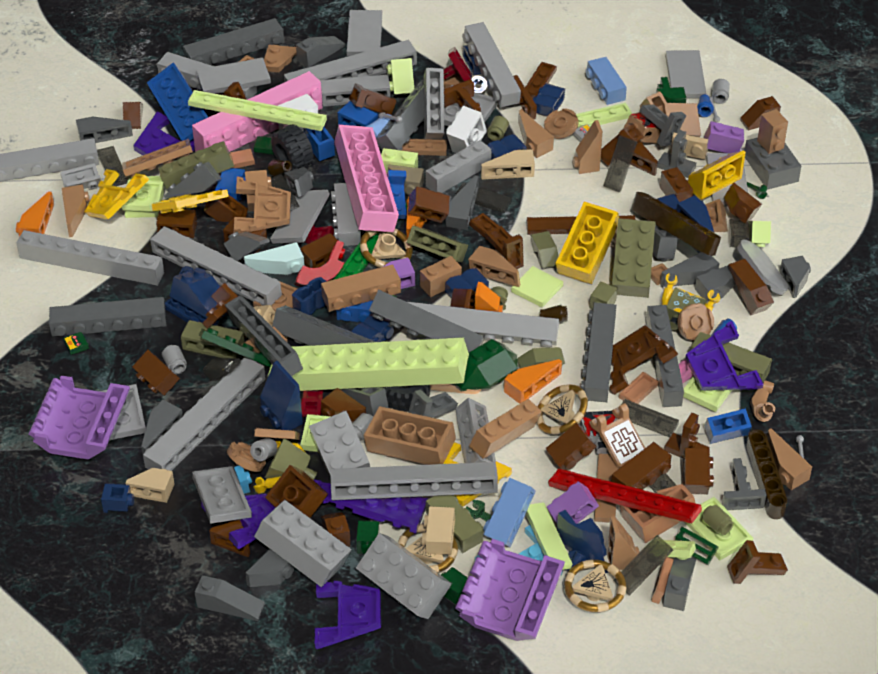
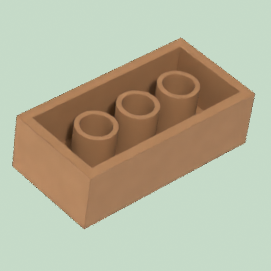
M379 406L364 434L367 451L433 465L444 463L456 440L453 422Z

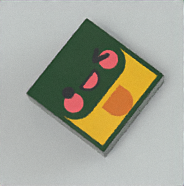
M82 332L63 338L70 355L89 349Z

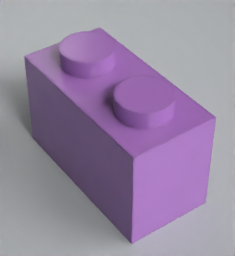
M710 121L704 138L708 139L707 149L723 153L740 151L744 143V129Z
M579 481L571 485L560 497L555 498L547 506L556 523H558V513L566 510L576 524L599 507L589 489Z

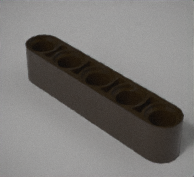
M752 430L748 434L746 451L758 489H765L766 492L764 505L766 514L770 518L778 520L784 517L787 497L766 434L761 430Z

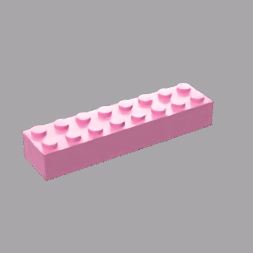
M308 71L248 100L278 106L308 94L318 105V110L322 109L321 81ZM220 112L192 125L195 152L222 141L226 143L229 151H233L256 140L257 136H264L279 129V124Z
M339 125L334 142L358 230L394 232L399 214L373 127Z

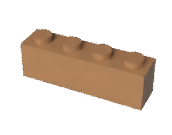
M393 264L321 283L322 298L329 312L372 301L378 289L390 295L401 293V279Z
M527 399L479 428L469 446L484 459L534 428L542 411Z

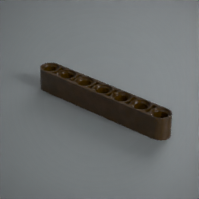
M636 192L631 207L632 211L649 221H654L655 225L700 252L711 256L716 255L721 240L719 235L653 196L643 192Z

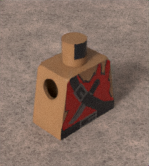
M641 112L631 114L624 128L635 124L645 137L641 142L657 143L662 131L652 121L647 120Z

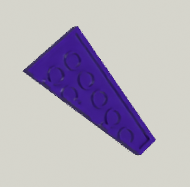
M314 480L328 493L322 503L333 502L337 508L344 509L348 507L353 509L352 513L379 522L388 520L393 522V526L398 528L402 527V525L410 527V532L417 533L426 510V500L428 498L422 496L332 500L331 484Z

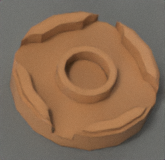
M566 108L561 111H553L545 119V130L556 139L570 136L578 128L579 121L576 113Z
M701 303L685 306L678 316V329L681 335L690 341H695L700 332L710 335L711 330L714 328L712 311Z
M232 442L227 449V454L236 464L254 472H259L263 469L266 460H255L251 455L250 445L243 442H238V444Z

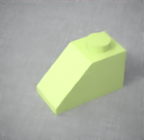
M748 221L749 241L758 247H765V243H770L771 221Z

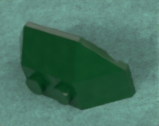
M491 339L469 352L464 382L452 385H455L460 391L490 388L518 369L517 354L504 344Z

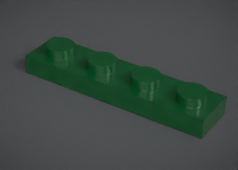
M209 327L207 330L201 329L199 333L201 338L271 367V362L261 351L260 353L254 351L253 346L244 342L243 345L235 343L237 339L228 335L223 338L218 335V331Z

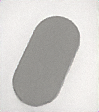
M741 240L737 250L742 258L746 259L763 282L771 287L770 290L772 292L783 295L789 286L769 257L754 243L748 240Z

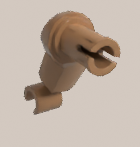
M769 381L763 382V388L757 389L750 401L755 418L762 422L769 421L773 412H775V406L767 402L768 396L772 393L774 383Z

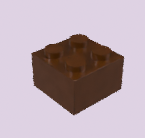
M289 465L265 498L275 507H278L286 500L310 518L328 493L303 470Z

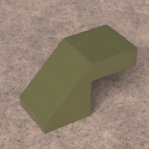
M549 231L530 235L534 253L538 252L541 269L556 266L559 255L557 246Z
M560 347L532 348L518 357L520 368L557 359L562 361V365L565 364Z

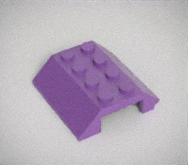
M61 376L60 380L53 378L29 435L34 438V443L51 454L90 459L106 449L130 386L110 383L107 392L75 388L72 377Z
M492 539L491 542L483 541L478 552L480 557H476L470 571L475 577L468 576L462 591L466 595L461 594L455 609L460 611L459 616L475 628L515 641L536 639L565 561L544 555L542 561L505 550L504 542Z

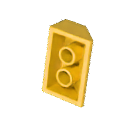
M742 150L730 153L698 171L692 172L688 177V183L693 189V194L700 200H703L742 179L746 152Z

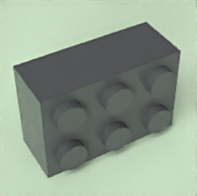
M758 138L746 140L745 159L762 184L767 186V190L799 182L802 166L786 143L784 149L769 154L759 144Z

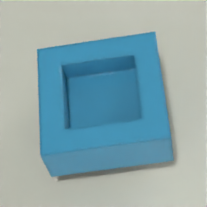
M241 466L234 467L243 493H249V484L252 483L249 472H244Z

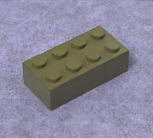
M618 218L612 286L617 288V295L649 298L655 233L654 221Z

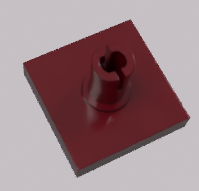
M456 47L451 48L448 56L453 64L443 69L444 79L447 80L456 73H459L464 81L472 79V73Z

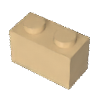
M429 507V514L424 516V527H427V531L422 533V545H426V553L452 555L455 508Z

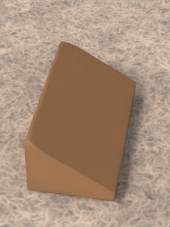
M717 199L705 204L714 232H727L726 209L722 201Z

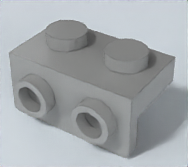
M95 163L60 172L64 187L83 185L84 189H94L98 187L101 181Z

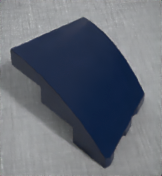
M566 510L559 512L557 531L565 549L568 551H582L586 556V560L605 561L604 556L607 555V551L604 545L603 533L592 518L576 524Z

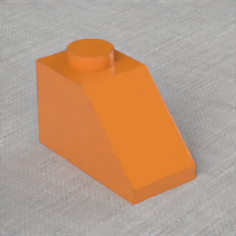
M478 282L475 294V309L503 313L500 297L485 284Z

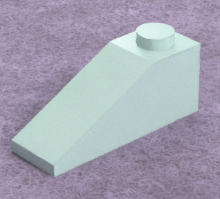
M296 242L244 256V263L248 267L262 273L288 275L299 272L300 268L304 265V256Z

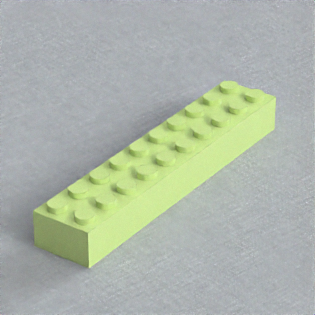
M464 338L296 346L292 348L297 352L303 369L292 377L299 384L300 391L456 384L464 382L469 353Z

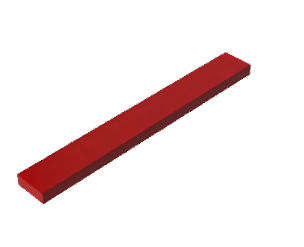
M559 468L548 481L550 487L565 491L579 481L589 489L595 499L691 524L702 511L700 504Z

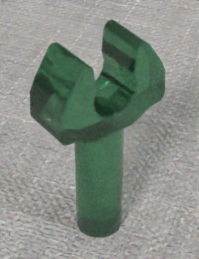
M473 500L472 506L477 510H472L466 506L474 520L481 518L487 522L492 517V515L485 512V503L480 500Z

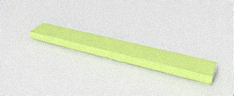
M197 90L193 91L188 100V105L281 124H294L298 127L322 131L327 121V115Z

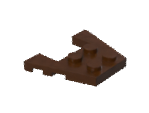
M646 325L642 326L613 345L612 365L614 368L611 372V379L613 380L612 385H610L611 392L615 395L628 387L629 384L625 373L630 369L636 368L644 360L653 357L654 354L657 353L659 359L664 364L677 356L678 352Z

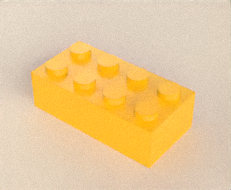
M585 201L583 202L556 261L559 274L589 284L593 283L617 230L618 212Z

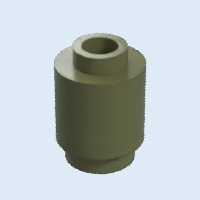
M495 116L487 130L488 137L493 141L502 139L509 127L508 120L503 116Z
M710 505L703 512V521L718 534L726 535L734 526L732 518L718 505Z

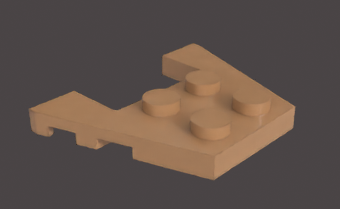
M237 177L236 194H254L255 205L254 218L234 217V233L252 232L290 223L291 192L272 186L267 188L258 185V182L252 181L250 183L244 181L242 177Z

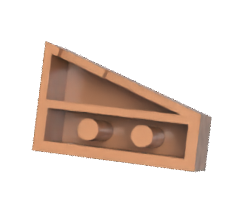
M683 484L657 491V494L695 503L694 496ZM620 505L622 518L645 543L681 522L676 519Z

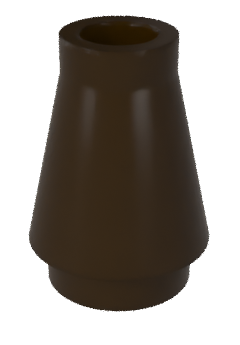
M277 159L272 160L268 165L269 173L275 177L281 176L292 168V164L289 161Z
M560 304L540 309V317L559 319V323L568 321L567 306Z

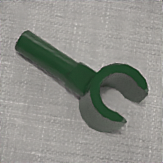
M747 182V187L757 191L756 196L759 199H765L768 195L766 185L759 187Z

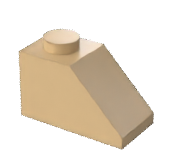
M151 468L127 479L126 485H130V491L134 494V497L167 503L174 486L173 472L166 469Z

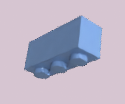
M602 57L588 61L585 70L586 76L592 81L593 87L599 92L600 98L607 105L625 101L627 87L608 58Z
M509 477L508 482H505L501 488L502 495L499 501H496L493 506L492 512L494 513L491 519L485 523L484 535L491 540L495 539L504 542L505 546L511 548L536 490Z

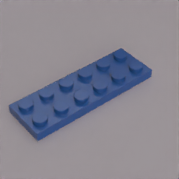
M173 62L148 81L147 84L182 141L186 139L191 141L194 139L192 125L209 118L204 108L188 105V100L193 91Z

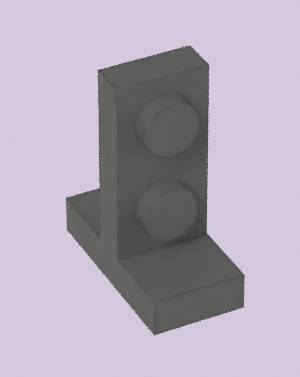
M654 104L642 105L640 109L645 118L652 121L662 131L657 143L660 146L672 145L673 134L679 132L687 115L683 112H672L668 117Z
M679 130L673 140L672 154L664 152L658 160L657 168L667 170L678 167L683 176L688 178L696 169V162L685 159L686 153H684V150L688 143L686 131Z
M422 390L414 391L408 413L433 418L455 410L458 403L446 392L428 397Z
M734 458L731 474L735 491H724L722 505L727 510L764 508L766 500L765 489L751 490L750 482H746V466H743L741 458Z

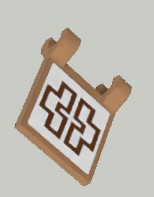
M626 403L612 410L613 415L619 420L607 425L603 414L589 421L591 427L599 432L617 468L622 467L645 449L629 418V408Z

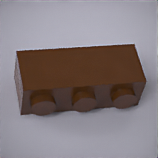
M652 442L612 474L611 482L643 490L648 485H653L662 474L668 473L671 468L672 455L655 442Z

